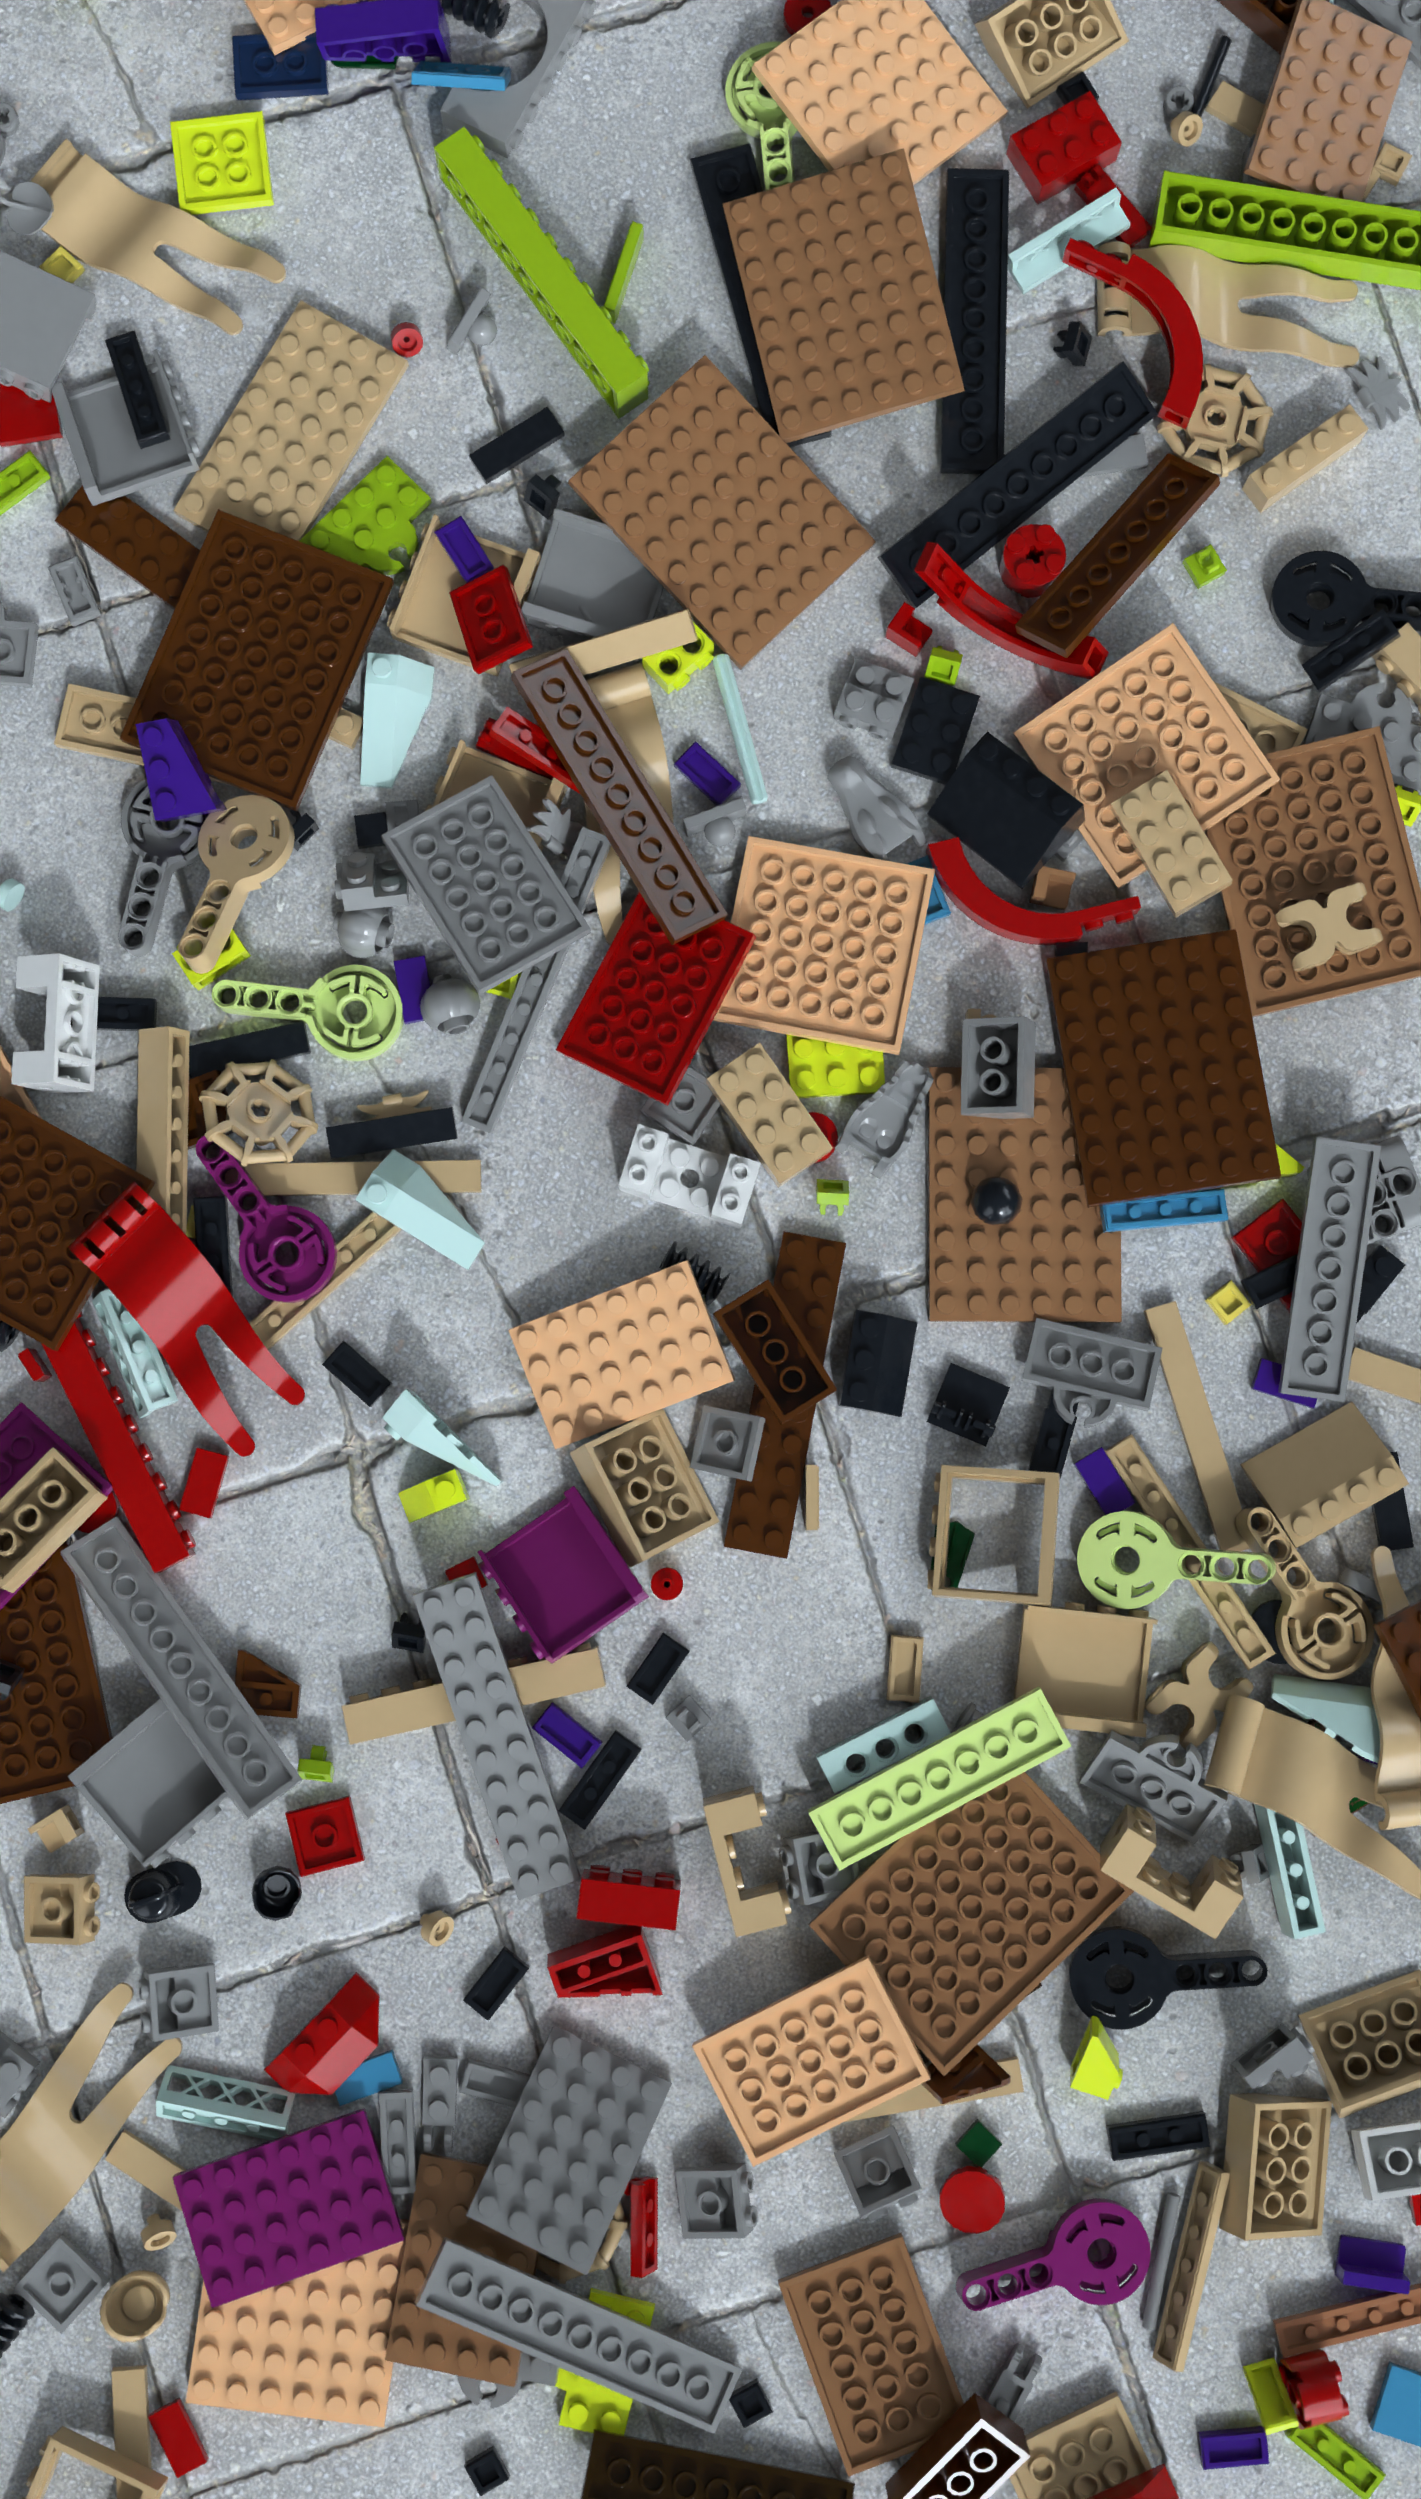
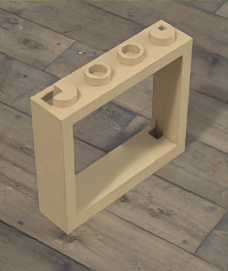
M941 1465V1473H936L934 1481V1492H939V1504L933 1505L932 1524H937L936 1537L930 1538L929 1556L935 1557L934 1570L929 1569L927 1575V1589H932V1595L941 1598L1052 1606L1060 1485L1059 1473ZM953 1479L1045 1485L1038 1594L945 1587Z
M62 2426L53 2436L48 2435L45 2444L40 2448L39 2455L43 2456L39 2467L35 2466L26 2483V2486L30 2488L27 2497L22 2499H44L62 2452L142 2490L143 2493L140 2499H160L169 2477Z

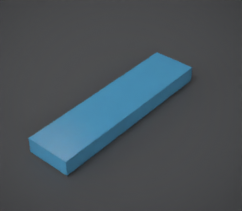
M1224 1189L1201 1190L1099 1206L1103 1233L1216 1223L1229 1220Z

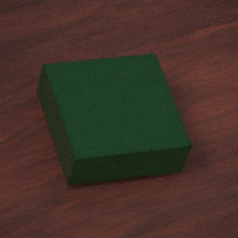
M978 2119L955 2143L977 2167H983L1003 2145Z

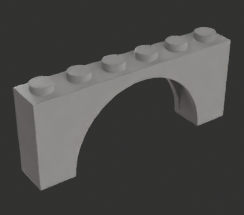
M522 0L535 11L547 32L546 48L540 62L527 77L507 87L505 91H478L452 87L440 108L443 126L454 132L465 126L471 136L476 134L484 147L508 159L512 150H517L524 135L523 130L527 123L531 124L534 121L538 112L537 105L541 98L548 96L556 71L560 72L563 69L570 46H575L579 41L583 23L586 19L590 20L596 8L594 0Z

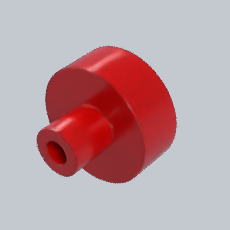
M403 322L393 328L390 338L393 349L398 355L412 357L420 352L423 346V338L420 329L415 324Z
M661 1568L655 1572L651 1579V1589L659 1599L672 1600L682 1591V1576L673 1568ZM668 1581L670 1586L665 1587L664 1582Z

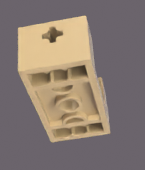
M752 1785L703 1798V1808L736 1937L788 1924L786 1915L791 1914L792 1911L786 1889L780 1890L778 1881L745 1889L740 1866L734 1867L732 1859L737 1858L732 1834L763 1826L761 1817L767 1816L762 1792L755 1793Z
M1126 1804L1100 1844V1871L1216 1939L1244 1898L1238 1866L1227 1858L1219 1859L1211 1855L1192 1885H1190L1184 1876L1177 1872L1171 1874L1161 1868L1160 1863L1150 1856L1157 1846L1156 1824L1153 1816L1141 1807H1136L1135 1809Z

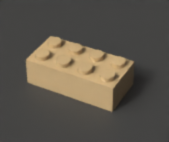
M1167 770L1111 803V811L1175 918L1231 886L1232 878Z
M760 1042L707 1078L706 1084L720 1102L778 1188L832 1151V1145Z
M54 1447L0 1499V1587L11 1593H14L108 1498L63 1453Z

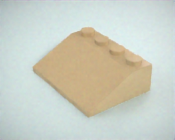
M1009 0L974 24L988 54L1027 108H1030L1057 90V86L1087 70L1129 42L1111 0Z
M1352 1401L1240 1464L1265 1508L1271 1511L1295 1548L1300 1547L1409 1484L1392 1454Z
M663 1408L637 1418L570 1452L617 1549L629 1567L637 1565L720 1522L694 1469L690 1468L691 1463Z
M1420 1969L1298 2015L1306 2039L1315 2050L1312 2053L1339 2119L1421 2088Z
M1261 2093L1230 2094L1224 2171L1230 2173L1221 2210L1219 2229L1243 2240L1322 2235L1332 2102L1330 2100Z

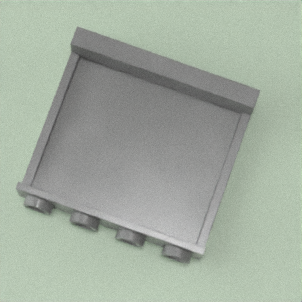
M1 250L0 384L8 387L12 385L23 390L25 394L35 400L43 399L50 403L52 400L51 390L86 318L91 320L96 310L95 294Z
M157 349L152 351L156 363L147 365L171 440L144 449L140 448L117 376L70 392H66L61 381L55 383L51 390L83 488L92 506L200 470L196 461V457L201 456L195 438L189 439L187 431L192 430L186 412L180 413L178 408L179 405L183 404L177 386L171 387L169 380L174 379L168 360L161 361Z
M555 508L553 523L527 602L524 601L522 613L526 625L583 641L654 619L664 587L600 518H593L591 520L582 517L580 513L573 509L564 508L560 510ZM585 604L593 619L592 621H585L578 608L580 605Z
M161 1698L68 1776L76 1788L145 1868L150 1864L154 1868L159 1866L170 1856L167 1851L168 1848L176 1841L183 1845L196 1833L192 1827L202 1819L206 1823L213 1819L222 1810L218 1805L229 1797Z

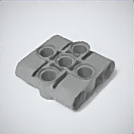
M1394 1136L1373 1144L1380 1145L1381 1152L1375 1187L1376 1197L1373 1202L1367 1245L1421 1226V1184L1407 1148L1400 1136ZM1310 1167L1307 1169L1308 1178H1309ZM1395 1176L1402 1178L1405 1182L1403 1192L1396 1190L1393 1186ZM1377 1216L1382 1217L1387 1223V1229L1384 1233L1379 1232L1375 1227Z

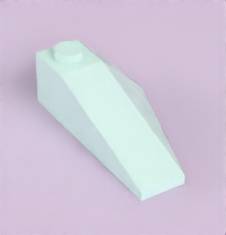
M368 652L364 692L361 786L393 788L406 759L413 737L417 734L422 717L431 703L434 667L401 655Z
M394 1149L371 1173L355 1199L367 1209L467 1270L470 1269L485 1245V1242L424 1169Z
M406 1389L402 1392L382 1417L387 1422L384 1428L397 1441L402 1437L405 1441L495 1486H499L503 1482L414 1391Z
M1280 1674L1273 1675L1271 1680L1272 1699L1305 1720L1315 1719L1326 1728V1734L1332 1738L1338 1734L1354 1745L1351 1749L1352 1751L1378 1763L1380 1733L1371 1697V1687Z

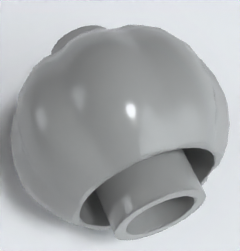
M385 907L338 911L333 921V929L338 931L341 947L347 954L353 957L369 958L377 955L382 951L383 947L388 948L393 939L394 924L390 923L389 913Z
M443 974L435 977L433 985L424 993L420 1004L423 1020L433 1029L445 1032L446 1035H457L467 1031L470 1028V1023L477 1017L480 1009V998L477 990L470 983L461 979H452L450 974Z

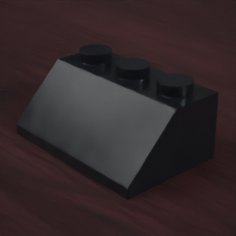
M855 1310L838 1406L902 1417L917 1322L885 1314Z

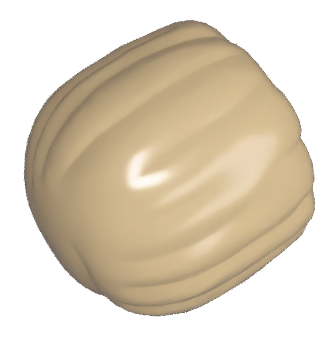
M138 2270L124 2275L114 2283L102 2298L99 2310L100 2320L107 2334L120 2342H135L147 2337L159 2328L165 2320L170 2300V2289L167 2282L155 2272Z

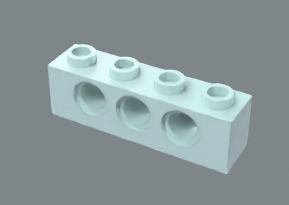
M929 1696L919 1703L815 1755L835 1794L838 1791L842 1792L852 1787L858 1781L882 1771L891 1764L910 1756L951 1733L934 1699ZM911 1724H918L922 1729V1734L916 1741H909L905 1738V1729ZM881 1739H889L893 1743L891 1753L886 1756L877 1754L875 1750L876 1744ZM860 1754L864 1757L862 1768L854 1771L846 1766V1761L850 1755Z

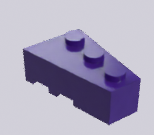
M165 718L136 724L155 821H171L227 810L211 785L212 782L208 774H205L200 765L197 754L178 720Z

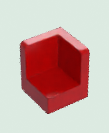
M904 602L888 625L885 637L917 657L932 635L933 630L914 618L915 608Z

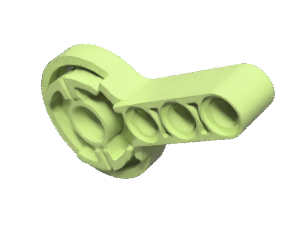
M765 42L745 51L731 67L725 86L726 102L733 120L741 130L761 141L766 190L795 182L792 138L798 130L772 97L768 98L760 93L763 85L753 72L750 73V71H752L751 69L755 62L783 42ZM739 107H741L742 111H743L744 114L747 116V119H746V117L743 115V113L741 112V110H740ZM776 144L784 145L779 151H770ZM779 174L787 175L783 181H773Z
M346 965L336 968L324 977H319L308 989L234 980H221L212 989V999L222 1011L237 1015L297 1022L304 1021L309 1026L312 1035L326 1051L348 1061L369 1060L387 1051L398 1038L404 1022L402 1001L395 985L380 971L364 965ZM345 985H350V986H348V987H343V988H340V989L334 991L335 989H337V988H339V987H342V986H345ZM368 987H371V988L377 990V991H378L379 993H381L384 997L387 996V992H388V997H386V998L384 999L380 994H378L377 992H375V991L372 990V989H368V991H367V988H368ZM235 990L236 997L234 1001L229 1004L222 1003L224 992ZM261 993L267 994L268 1000L264 1006L259 1008L253 1006L255 996ZM289 998H299L297 1009L294 1011H286L284 1009V1004ZM360 1001L366 1005L367 1014L361 1022L350 1023L344 1019L343 1012L348 1003ZM372 1044H377V1045H373V1046H371V1047H369V1048L359 1050L360 1048H364V1047L370 1046V1045H372Z
M1130 1510L1109 1513L1093 1522L1083 1534L1077 1551L1078 1571L1085 1587L1102 1603L1120 1609H1135L1150 1604L1166 1592L1176 1579L1260 1585L1269 1581L1276 1572V1564L1273 1558L1265 1553L1181 1547L1174 1541L1170 1532H1167L1157 1520L1144 1513ZM1120 1522L1119 1524H1115V1525H1113V1526H1110V1527L1106 1528L1107 1526H1109V1525H1111V1524ZM1138 1532L1145 1534L1146 1536H1148L1149 1538H1151L1153 1541H1156V1542L1153 1543V1542H1152L1150 1539H1148L1147 1537H1145V1536H1143V1535H1141V1534H1138ZM1122 1547H1131L1139 1555V1565L1132 1572L1124 1571L1117 1565L1116 1555ZM1188 1555H1194L1199 1558L1201 1562L1199 1572L1193 1573L1186 1568L1185 1560ZM1226 1557L1233 1562L1234 1571L1231 1575H1224L1219 1571L1218 1561L1220 1558ZM1254 1560H1261L1267 1565L1268 1572L1265 1577L1259 1578L1252 1573L1251 1564ZM1150 1581H1153V1582H1151L1150 1584H1148L1147 1586L1141 1587V1586H1143V1585L1149 1583ZM1100 1587H1104V1588H1105L1106 1590H1108L1109 1592L1116 1594V1596H1114V1595L1108 1593L1107 1591H1105L1104 1589H1102V1588H1100ZM1146 1592L1145 1594H1143V1595H1141V1596L1133 1597V1598H1132V1596L1139 1595V1594H1142V1593Z

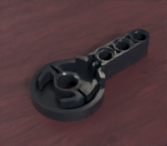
M1311 551L1295 557L1282 568L1272 589L1270 604L1277 626L1291 640L1305 646L1324 647L1331 645L1378 612L1374 607V604L1383 603L1388 607L1389 611L1386 613L1397 629H1401L1408 622L1414 630L1421 631V592L1372 587L1365 581L1359 568L1348 558L1338 553ZM1316 563L1315 565H1310V566L1304 567V568H1302V569L1296 570L1297 568H1301V567L1306 566V565H1308V564ZM1331 565H1334V566L1340 568L1341 570H1343V571L1346 572V573H1343L1342 571H1340L1339 569H1337V568H1335V567H1333V566H1331ZM1314 591L1324 592L1330 599V605L1323 610L1314 609L1307 603V596ZM1414 606L1418 608L1420 615H1410L1406 611V607ZM1296 618H1298V619H1300L1301 621H1304V622H1307V621H1308V623H1307V624L1302 623V622L1298 621ZM1341 620L1340 622L1335 623V624H1333V625H1329V626H1325V625H1324V622H1325V624H1331V623H1334V622H1337V621Z
M1112 1926L1093 1932L1077 1947L1070 1963L1069 1980L1075 2002L1088 2018L1091 2019L1092 2016L1099 2018L1104 2027L1124 2030L1141 2026L1151 2020L1160 2011L1166 1998L1172 1992L1258 1986L1265 1981L1268 1970L1261 1955L1253 1950L1167 1955L1159 1949L1155 1942L1140 1931L1128 1927ZM1125 1948H1130L1140 1952L1143 1955H1145L1148 1952V1955L1146 1957H1143L1142 1955L1134 1951L1126 1950V1952H1124ZM1107 1949V1950L1109 1951V1953H1108L1107 1951H1104V1952H1102V1953L1096 1955L1093 1959H1091L1095 1954H1097L1098 1952H1100V1951H1102V1950ZM1254 1960L1259 1963V1970L1254 1975H1246L1242 1972V1967L1247 1961ZM1217 1962L1225 1964L1226 1972L1221 1977L1211 1976L1209 1968L1212 1964ZM1184 1964L1190 1965L1193 1968L1192 1976L1188 1979L1178 1978L1176 1970L1179 1966ZM1114 1965L1127 1967L1131 1972L1129 1984L1123 1988H1114L1106 1981V1973L1109 1968ZM1144 2006H1145V2007L1148 2006L1147 2008H1144L1142 2011L1138 2012L1137 2014H1134V2015L1130 2016V2014H1133V2013H1135V2012L1141 2010ZM1094 2008L1100 2009V2010H1102L1103 2012H1106V2013H1108V2014L1115 2015V2017L1106 2015V2014L1102 2013L1101 2011L1095 2010Z

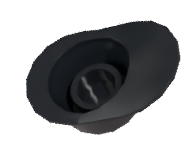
M180 1861L164 1863L132 1877L126 1886L124 1894L125 1905L129 1913L141 1922L155 1923L184 1913L194 1906L202 1890L201 1878L196 1869L188 1863Z

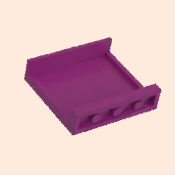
M572 1486L563 1493L566 1497L564 1500L490 1551L485 1553L479 1550L477 1552L482 1559V1562L478 1564L488 1580L494 1578L499 1586L495 1590L498 1597L505 1606L511 1604L516 1612L512 1616L514 1622L522 1633L528 1631L533 1641L529 1645L540 1660L545 1657L552 1664L649 1597L575 1486Z

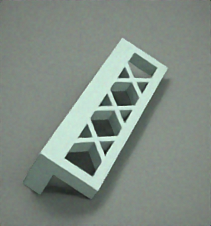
M1117 187L1008 255L1007 269L1022 294L1027 293L1069 266L1063 263L1062 260L1070 238L1077 241H1087L1093 245L1094 249H1097L1100 245L1107 243L1130 228L1131 223L1120 207L1121 194Z
M110 1289L101 1291L92 1300V1303L139 1419L149 1416L157 1409L176 1403L178 1401L156 1345Z
M168 2065L156 2099V2116L274 2140L288 2134L289 2118L296 2093L288 2092L282 2088ZM172 2077L186 2079L190 2085L189 2088L180 2093L168 2090ZM208 2085H214L219 2087L222 2094L214 2099L204 2098L200 2090ZM243 2091L250 2093L255 2101L246 2106L237 2105L232 2097ZM273 2098L286 2100L283 2114L268 2111L264 2103Z

